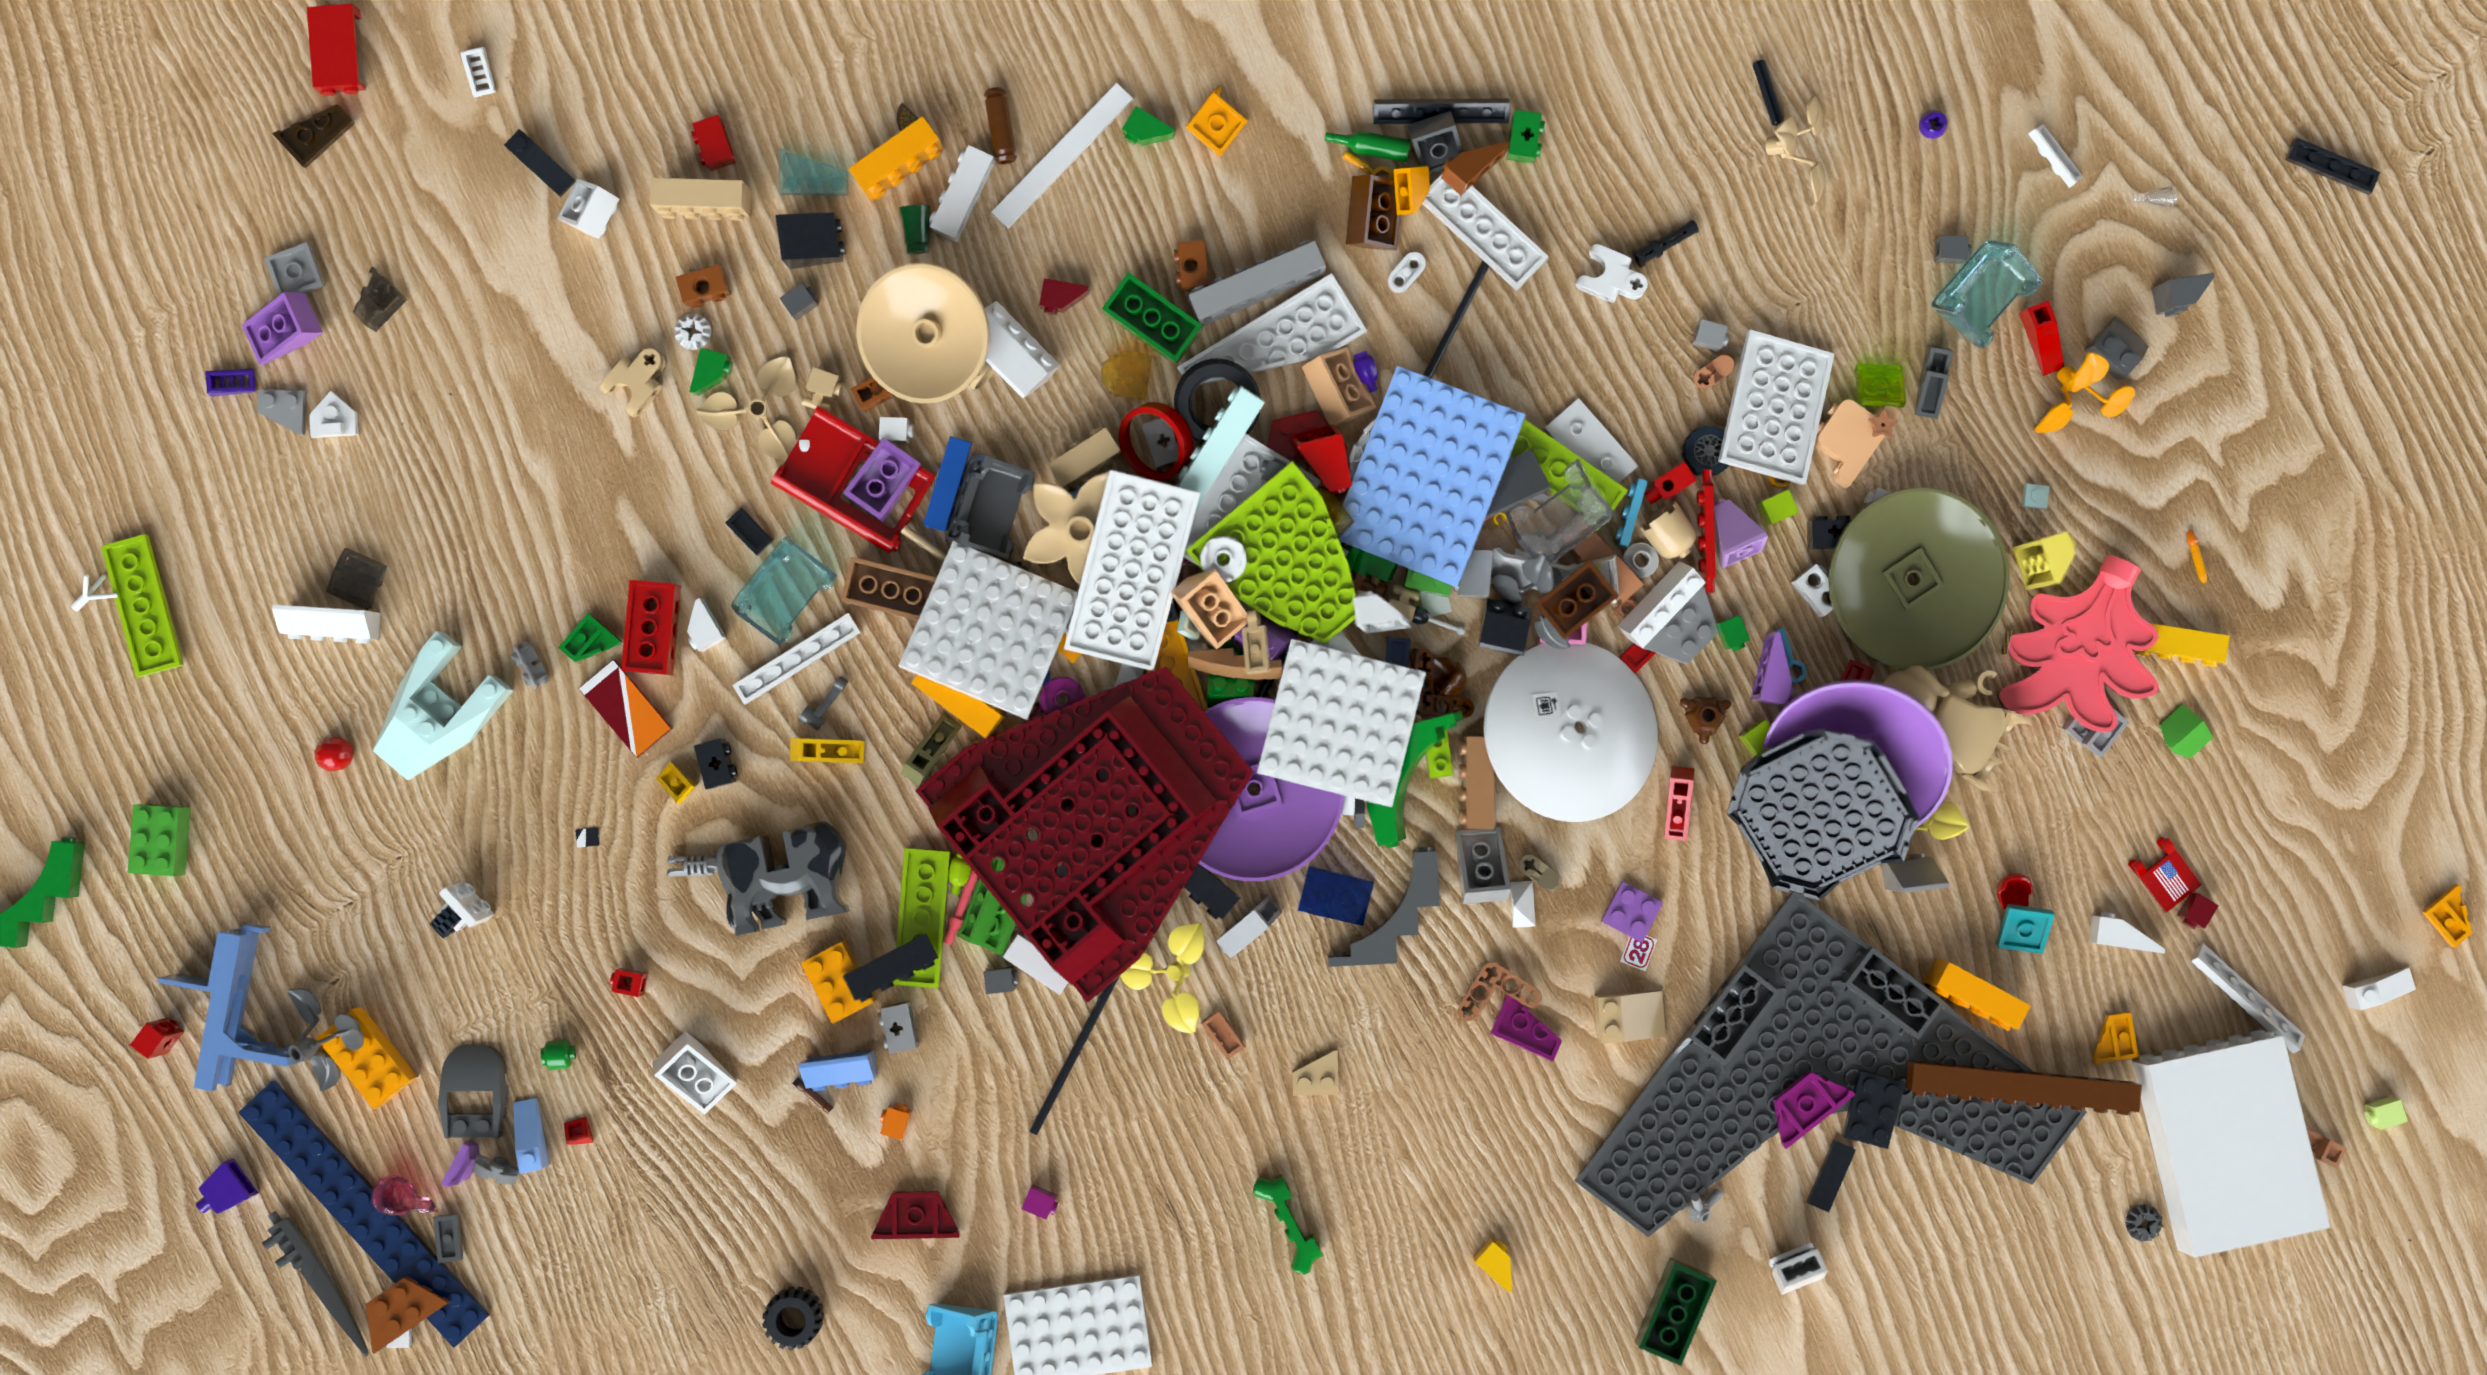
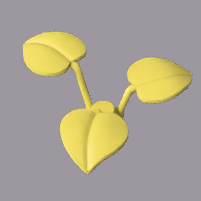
M1945 802L1922 823V826H1918L1915 830L1926 832L1929 829L1930 834L1934 838L1943 840L1964 832L1970 826L1956 804Z
M1202 923L1179 926L1169 935V949L1173 954L1178 955L1176 958L1178 962L1170 964L1168 968L1151 969L1153 959L1149 954L1144 953L1141 959L1120 975L1123 982L1135 990L1144 989L1151 983V973H1167L1171 980L1177 981L1178 983L1172 993L1173 998L1164 1001L1162 1012L1169 1025L1186 1033L1196 1031L1200 1012L1199 1003L1192 994L1182 992L1177 995L1181 984L1184 983L1183 979L1190 975L1191 968L1189 964L1197 962L1203 953L1205 934Z

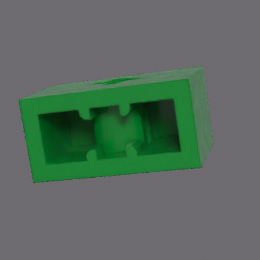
M1514 111L1507 160L1534 163L1536 157H1540L1542 143H1538L1539 134L1543 135L1545 121H1541L1542 113ZM1524 133H1528L1529 141H1525Z

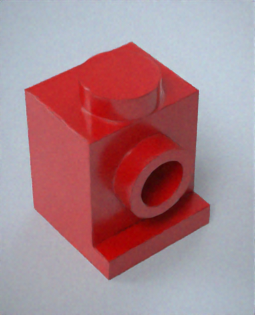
M624 968L616 969L610 978L611 992L634 997L643 996L648 973ZM627 977L632 978L631 985L626 983Z

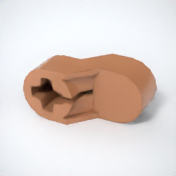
M1723 353L1700 368L1694 376L1695 385L1700 389H1708L1734 370V357L1728 353Z

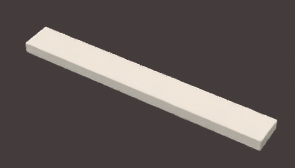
M1116 83L991 213L1009 229L1133 101V98Z

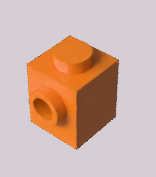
M895 1102L894 1105L890 1104L887 1110L883 1109L879 1121L883 1123L880 1134L903 1140L913 1110H909L907 1105Z

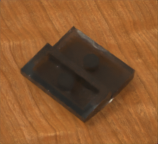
M344 548L333 570L326 592L360 608L369 610L372 608L377 588L382 586L387 566L351 549Z

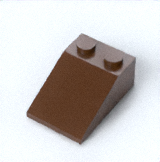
M1588 560L1536 602L1535 605L1565 640L1616 600L1619 595L1593 562Z

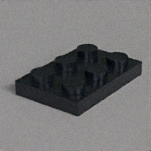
M1859 1070L1853 1090L1855 1096L1851 1098L1841 1136L1888 1149L1905 1082Z

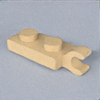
M1256 610L1247 611L1248 627L1242 628L1246 674L1271 672L1267 627L1260 625V613H1257Z

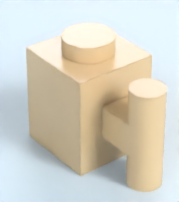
M813 367L806 389L815 394L813 399L805 396L802 405L813 409L819 406L829 412L831 405L823 403L824 398L827 397L835 400L836 396H840L844 385L841 383L842 378Z
M1394 585L1392 593L1399 595L1400 598L1399 601L1389 599L1388 604L1399 611L1411 623L1416 607L1408 605V601L1411 599L1418 602L1420 593Z

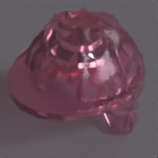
M385 1176L373 1188V1204L383 1214L403 1215L411 1210H417L423 1214L436 1213L438 1211L433 1200L427 1197H420L415 1186L401 1176Z

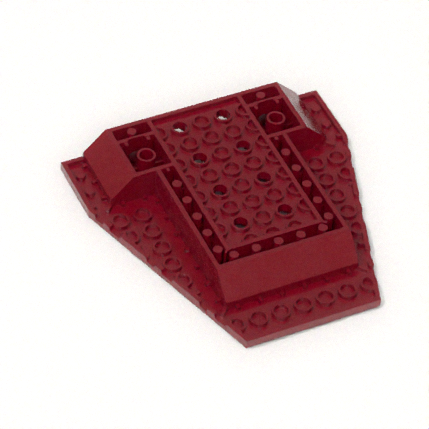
M1164 666L1136 679L1117 685L1114 688L1102 691L1072 705L1053 711L1050 714L1038 717L965 747L915 791L929 807L928 809L939 830L1051 968L1073 985L1088 1003L1142 958L1254 774V771L1168 667ZM1103 768L1109 772V778L1105 782H1101L1097 777L1098 771ZM1067 798L1074 802V808L1070 812L1065 811L1062 806L1063 801ZM1131 804H1135L1139 809L1138 815L1134 818L1127 814V807ZM1032 828L1037 829L1039 832V838L1035 842L1029 840L1027 835L1028 831ZM1095 834H1100L1103 837L1101 847H1095L1092 844V837ZM996 858H1001L1004 862V868L1001 871H996L993 867V861ZM1060 864H1065L1068 867V874L1065 877H1060L1057 874V867ZM1026 893L1033 897V904L1030 907L1022 903V897Z

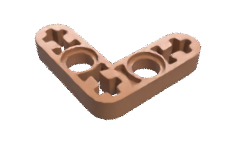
M1489 962L1482 968L1460 1003L1458 1015L1466 1022L1475 1021L1496 988L1529 1008L1539 1006L1542 1001V994L1537 988L1497 963ZM1494 967H1496V972L1498 973V976L1491 977L1489 982L1493 983V985L1490 988L1488 984L1481 982L1480 980L1482 979V977L1485 980H1487V978L1489 977V973L1487 972V970L1489 968L1493 969ZM1514 978L1518 982V988L1510 992L1506 988V982ZM1523 984L1527 986L1524 989L1530 994L1533 991L1536 992V1002L1531 1001L1527 1003L1528 998L1523 994L1520 995V998L1517 997L1523 988ZM1478 986H1484L1487 990L1486 996L1482 999H1478L1474 993ZM1471 997L1474 1001L1481 1004L1479 1007L1475 1004L1472 1008L1474 1015H1468L1466 1018L1463 1009L1464 1007L1469 1008L1473 1002L1468 1001Z

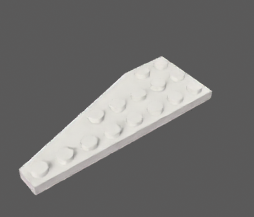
M1331 273L1184 362L1177 369L1183 375L1191 366L1200 361L1222 358L1238 363L1251 374L1315 359L1319 355L1342 348L1365 334L1367 330ZM1211 378L1200 385L1224 380L1225 378Z

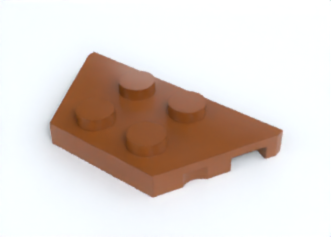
M406 1276L366 1303L373 1354L449 1303V1299L431 1292L432 1289L419 1285L417 1281Z

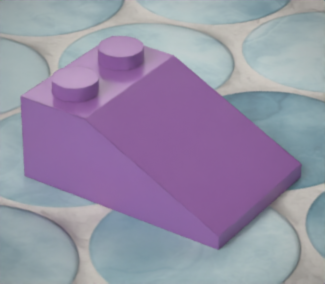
M283 292L242 324L259 365L269 363L305 346L323 333L305 292Z
M883 437L843 493L848 499L884 523L899 502L921 463Z
M1771 632L1765 635L1750 700L1783 706L1792 700L1794 689L1791 688L1792 680L1780 632Z

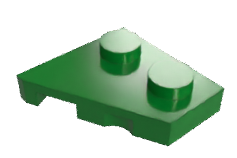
M587 613L558 648L574 662L578 663L621 645L623 641L594 616Z

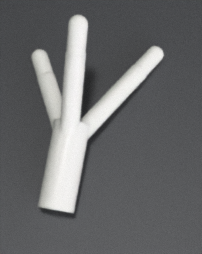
M85 574L83 594L71 604V608L79 611L89 600L118 597V594L93 595L92 593L107 576L103 574L88 590L89 575Z

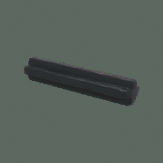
M1764 59L1754 62L1753 69L1771 124L1773 126L1780 125L1785 119L1766 61Z

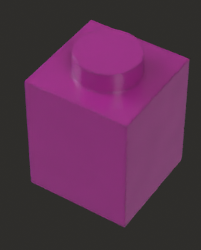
M1032 1184L1021 1209L1047 1220L1049 1214L1054 1215L1059 1204L1055 1201L1057 1194Z

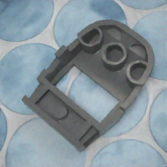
M463 1045L453 1050L445 1059L442 1067L438 1099L444 1138H499L503 1136V1131H500L501 1119L506 1116L507 1108H505L506 1096L509 1095V1086H506L505 1073H507L505 1061L497 1049L488 1045ZM448 1091H492L493 1113H449Z

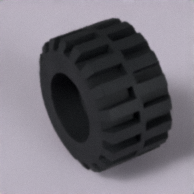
M794 1286L789 1287L787 1290H781L768 1303L765 1308L766 1311L763 1313L762 1319H765L762 1325L763 1329H767L765 1332L766 1337L771 1336L773 1338L770 1341L772 1344L775 1345L778 1342L780 1344L779 1348L784 1349L787 1346L788 1350H794L795 1347L798 1349L803 1348L805 1344L808 1345L816 1337L823 1325L824 1312L821 1310L824 1307L822 1303L819 1304L817 1302L819 1300L817 1295L814 1297L811 1295L813 1291L808 1289L805 1292L803 1291L804 1287L800 1286L797 1289H794ZM786 1307L798 1308L805 1316V1326L801 1329L789 1328L782 1320V1310Z

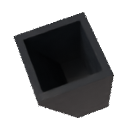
M834 212L775 215L781 259L789 269L844 262L843 255H846V247L844 241L840 239L843 225L841 219H838Z

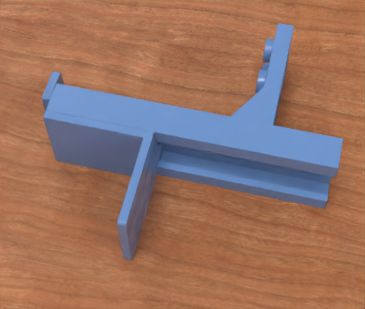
M246 924L242 925V929L218 932L209 979L183 974H173L158 978V983L211 992L193 1088L214 1091L217 1089V1084H222V1086L231 1085L236 1058L285 1067L300 1063L295 1062L289 1054L290 1045H285L284 1048L276 1047L274 1042L263 1041L260 1043L242 1027L259 933L270 932L271 927Z

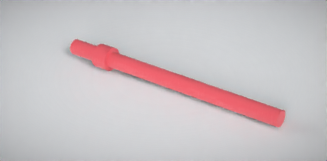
M972 869L953 916L951 915L948 922L949 928L943 942L952 945L957 930L961 929L964 921L962 917L978 879V876Z

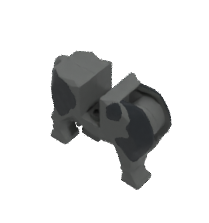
M823 821L783 831L788 863L777 866L774 864L768 835L720 845L716 855L717 870L722 886L728 896L726 906L727 920L729 925L735 929V936L760 930L752 911L761 920L762 930L785 925L786 919L773 908V900L778 895L794 896L803 894L806 920L850 911L849 905L842 902L839 898L838 884L842 875L846 846L841 835L832 825Z

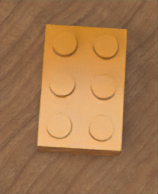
M846 940L801 962L832 1024L877 1000L872 992V998L862 1003L859 999L854 1001L842 976L860 966Z

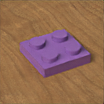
M1621 881L1601 922L1643 943L1663 902Z

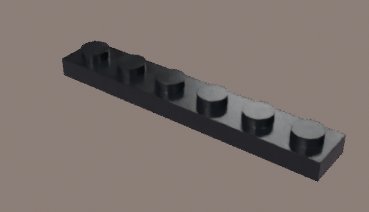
M1510 99L1374 100L1373 124H1413L1451 111L1455 124L1509 123Z

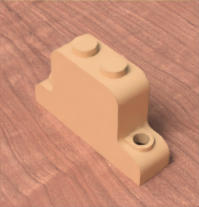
M1847 399L1839 404L1834 402L1827 411L1829 416L1826 421L1819 423L1815 447L1837 462L1833 470V479L1843 489L1850 487L1885 437L1884 435L1872 437L1873 429L1868 419L1878 417L1882 410H1886L1889 418L1897 419L1901 412L1895 407L1885 406L1882 408L1878 406L1872 414L1853 400Z

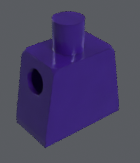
M233 1158L223 1162L199 1187L203 1198L196 1202V1207L202 1213H206L212 1208L216 1214H219L257 1195L258 1191Z

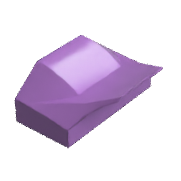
M469 1140L462 1144L441 1185L445 1187L459 1185L460 1182L471 1177L476 1156L480 1155L477 1143Z

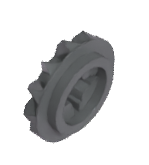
M2145 1204L2137 1205L2126 1216V1229L2136 1240L2142 1242L2152 1241L2156 1236H2160L2159 1232L2163 1228V1217L2152 1206ZM2143 1217L2146 1220L2150 1221V1223L2147 1224V1230L2142 1226L2139 1227V1225L2143 1223Z

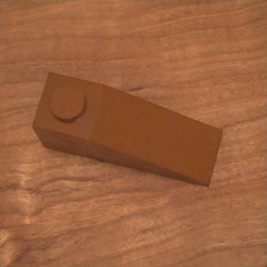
M1505 141L1462 152L1454 159L1452 157L1449 158L1443 166L1445 170L1441 179L1459 195L1464 194L1505 156L1510 144Z

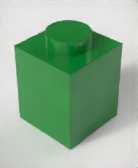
M1740 615L1716 624L1719 631L1718 635L1725 650L1732 648L1733 652L1746 647L1745 642L1750 641Z

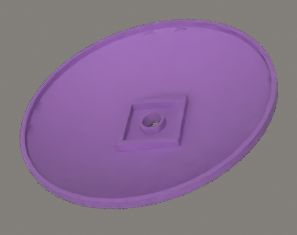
M1846 680L1815 687L1787 704L1776 716L1766 734L1763 750L1802 730L1822 727L1874 740L1884 751L1911 798L1919 816L1916 828L1937 810L1946 796L1950 785L1952 752L1944 728L1923 703L1908 693L1890 685L1865 680Z
M1257 697L1238 698L1222 702L1204 711L1254 771V774L1199 862L1206 869L1235 880H1271L1290 874L1303 867L1328 843L1337 827L1343 809L1344 795L1257 773L1276 701L1273 699ZM1252 782L1258 783L1261 787L1260 793L1256 796L1251 795L1248 791V786Z

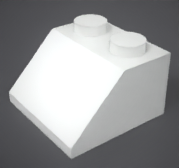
M577 179L557 219L599 239L606 231L609 218L617 209L619 198L597 185Z

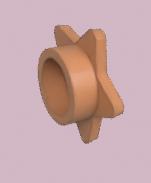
M1882 410L1878 417L1868 419L1873 429L1872 437L1884 435L1892 438V427L1898 423V420L1889 418L1886 410Z
M1633 595L1624 603L1619 599L1617 601L1618 607L1613 612V615L1622 616L1624 619L1637 606L1636 596Z

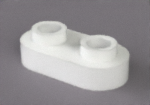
M1418 252L1407 254L1390 273L1388 286L1393 292H1405L1420 276L1426 265L1423 255ZM1413 261L1418 264V267L1415 269L1410 267V263ZM1400 278L1403 280V284L1400 286L1396 285L1395 280Z

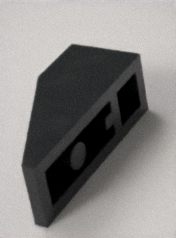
M520 129L504 144L510 152L560 197L576 182L574 178Z

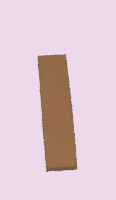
M1233 648L1187 652L1188 668L1208 674L1255 680L1281 679L1282 677L1281 660L1270 661L1271 672L1248 675L1246 674L1244 655L1234 656Z

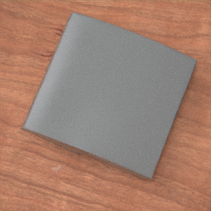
M2113 709L2117 715L2118 722L2112 731L2102 733L2090 730L2079 724L2072 715L2062 729L2093 754L2102 758L2129 722Z

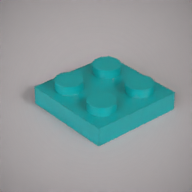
M2007 904L1996 941L1997 947L2043 954L2055 916L2053 910Z

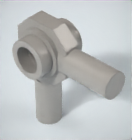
M1716 1189L1705 1200H1701L1700 1195L1697 1193L1692 1194V1203L1688 1208L1690 1219L1694 1223L1707 1221L1711 1216L1710 1208L1723 1197V1194Z

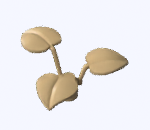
M1813 96L1807 105L1808 127L1797 131L1794 117L1786 118L1774 131L1776 136L1767 137L1766 152L1768 155L1781 154L1782 158H1790L1810 164V182L1815 199L1814 203H1817L1825 187L1824 167L1821 162L1793 155L1796 150L1797 135L1812 130L1813 135L1817 136L1822 130L1823 111L1817 96Z
M779 357L766 363L758 372L757 384L760 388L767 390L761 399H754L749 403L748 407L736 410V400L728 393L718 392L709 396L696 409V413L703 422L718 430L733 428L737 424L736 414L749 412L755 418H762L768 428L762 430L759 434L758 444L760 449L769 457L786 461L796 444L795 432L787 422L782 420L775 422L772 426L765 416L768 411L765 400L771 392L777 397H784L793 391L796 384V376L790 358Z

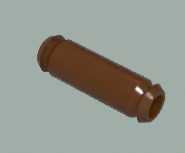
M1001 87L987 89L984 93L986 97L985 106L993 153L997 157L995 161L1000 165H1005L1016 161L1017 156L1014 155L1016 148L1008 100L1004 95L1006 91Z

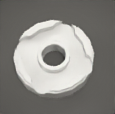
M1217 536L1209 540L1201 553V566L1204 572L1215 569L1224 582H1230L1240 576L1247 563L1246 551L1243 545L1237 539L1230 536ZM1220 553H1227L1230 556V562L1227 565L1218 563L1217 556Z

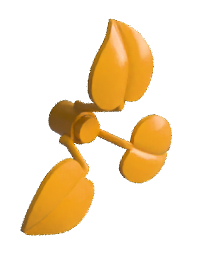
M2088 352L2084 363L2078 371L2068 365L2058 372L2057 379L2064 385L2061 387V390L2064 392L2066 403L2061 402L2055 405L2040 421L2034 431L2037 433L2055 432L2063 428L2073 416V410L2070 408L2072 402L2068 391L2077 392L2081 388H2085L2105 403L2100 412L2105 417H2113L2122 413L2130 405L2135 397V390L2129 385H2124L2114 390L2109 399L2092 389L2090 387L2091 383L2100 381L2106 375L2109 363L2101 355Z

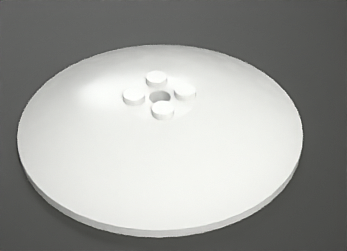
M1587 642L1586 645L1570 644L1568 649H1558L1544 643L1524 652V656L1519 655L1497 678L1488 697L1484 717L1486 748L1491 764L1500 781L1524 806L1551 819L1566 822H1583L1614 813L1631 801L1640 791L1655 761L1658 742L1657 721L1652 702L1645 687L1637 675L1621 659L1609 651ZM1557 691L1562 717L1536 720L1532 694ZM1576 722H1580L1583 725L1584 730L1582 734L1575 731L1574 725Z

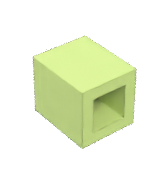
M2390 1096L2364 1104L2367 1111L2365 1112L2366 1120L2372 1127L2383 1130L2408 1122L2401 1099Z

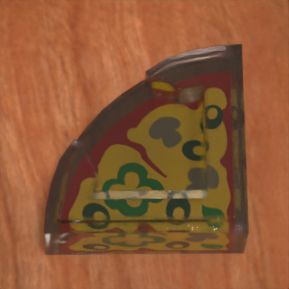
M901 103L897 110L896 118L900 132L919 119L903 103Z

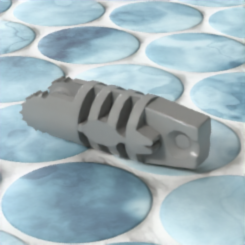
M715 855L668 857V863L684 864V868L668 869V877L707 876L718 872Z

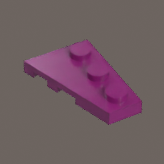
M1507 994L1505 995L1489 1034L1554 1062L1562 1040L1520 1002Z

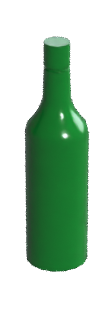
M1357 131L1350 135L1326 132L1324 141L1346 145L1356 154L1407 162L1410 147L1409 139L1364 131Z

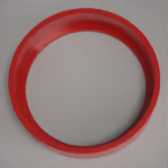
M1148 402L1130 411L1120 424L1118 440L1121 453L1127 464L1142 477L1155 481L1165 480L1180 472L1189 463L1193 452L1191 431L1184 418L1172 407L1159 402ZM1149 413L1159 416L1174 431L1178 441L1179 454L1175 465L1168 472H1159L1151 469L1135 453L1130 439V425L1133 417L1136 415Z

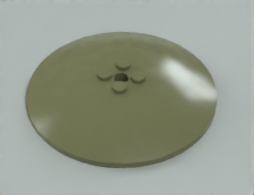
M1902 489L1881 496L1869 503L1845 527L1834 548L1830 563L1829 593L1831 604L1844 633L1867 656L1882 664L1905 670L1912 665H1920L1925 670L1938 669L1965 658L1976 650L1992 633L2003 613L2008 596L2009 563L2005 547L1996 528L1975 505L1956 494L1940 489ZM1912 572L1917 575V582L1914 585H1910L1907 581L1908 575Z

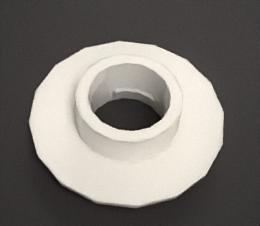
M1634 543L1627 548L1623 560L1640 578L1649 577L1658 568V553L1647 543ZM1640 553L1647 557V564L1643 567H1639L1635 563V557Z

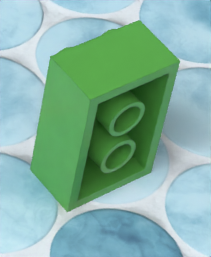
M133 804L128 873L161 876L185 875L191 807Z

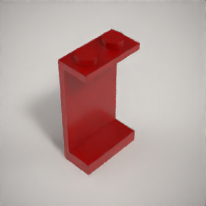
M352 3L307 7L312 87L323 96H334L338 92L357 94L358 91L366 90V86L359 81L355 19H361L360 10Z

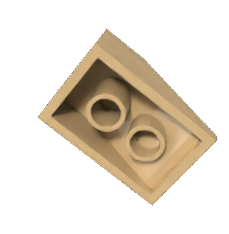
M1662 990L1594 995L1597 1041L1601 1044L1666 1036Z

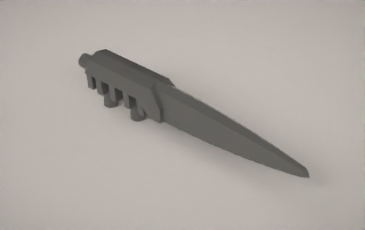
M274 1211L268 1216L274 1226L268 1229L272 1236L262 1242L263 1246L268 1250L275 1244L279 1245V1248L285 1254L275 1261L280 1269L289 1262L292 1263L294 1269L298 1270L301 1268L300 1273L348 1337L367 1357L369 1351L343 1296L326 1268L291 1218L287 1217L282 1220L277 1211Z

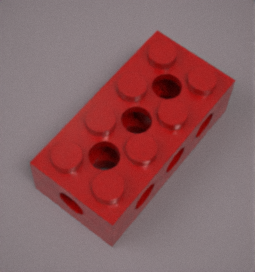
M629 580L621 671L673 676L681 585ZM653 600H656L657 607L655 610L652 611L650 609V603ZM653 622L655 625V629L650 634L648 632V626L650 623ZM651 645L653 652L650 656H647L646 648Z

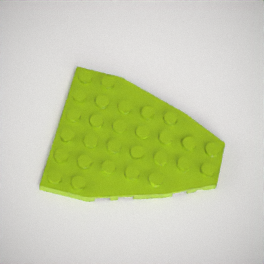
M1293 461L1186 549V552L1203 570L1201 566V553L1209 540L1217 536H1230L1237 539L1246 551L1247 563L1240 576L1230 582H1225L1236 599L1253 607L1254 610L1275 623L1298 631L1302 635L1314 638L1318 642L1327 643L1356 619L1353 597H1356L1349 564L1323 497ZM1220 553L1217 556V561L1221 565H1227L1230 562V556L1227 553Z

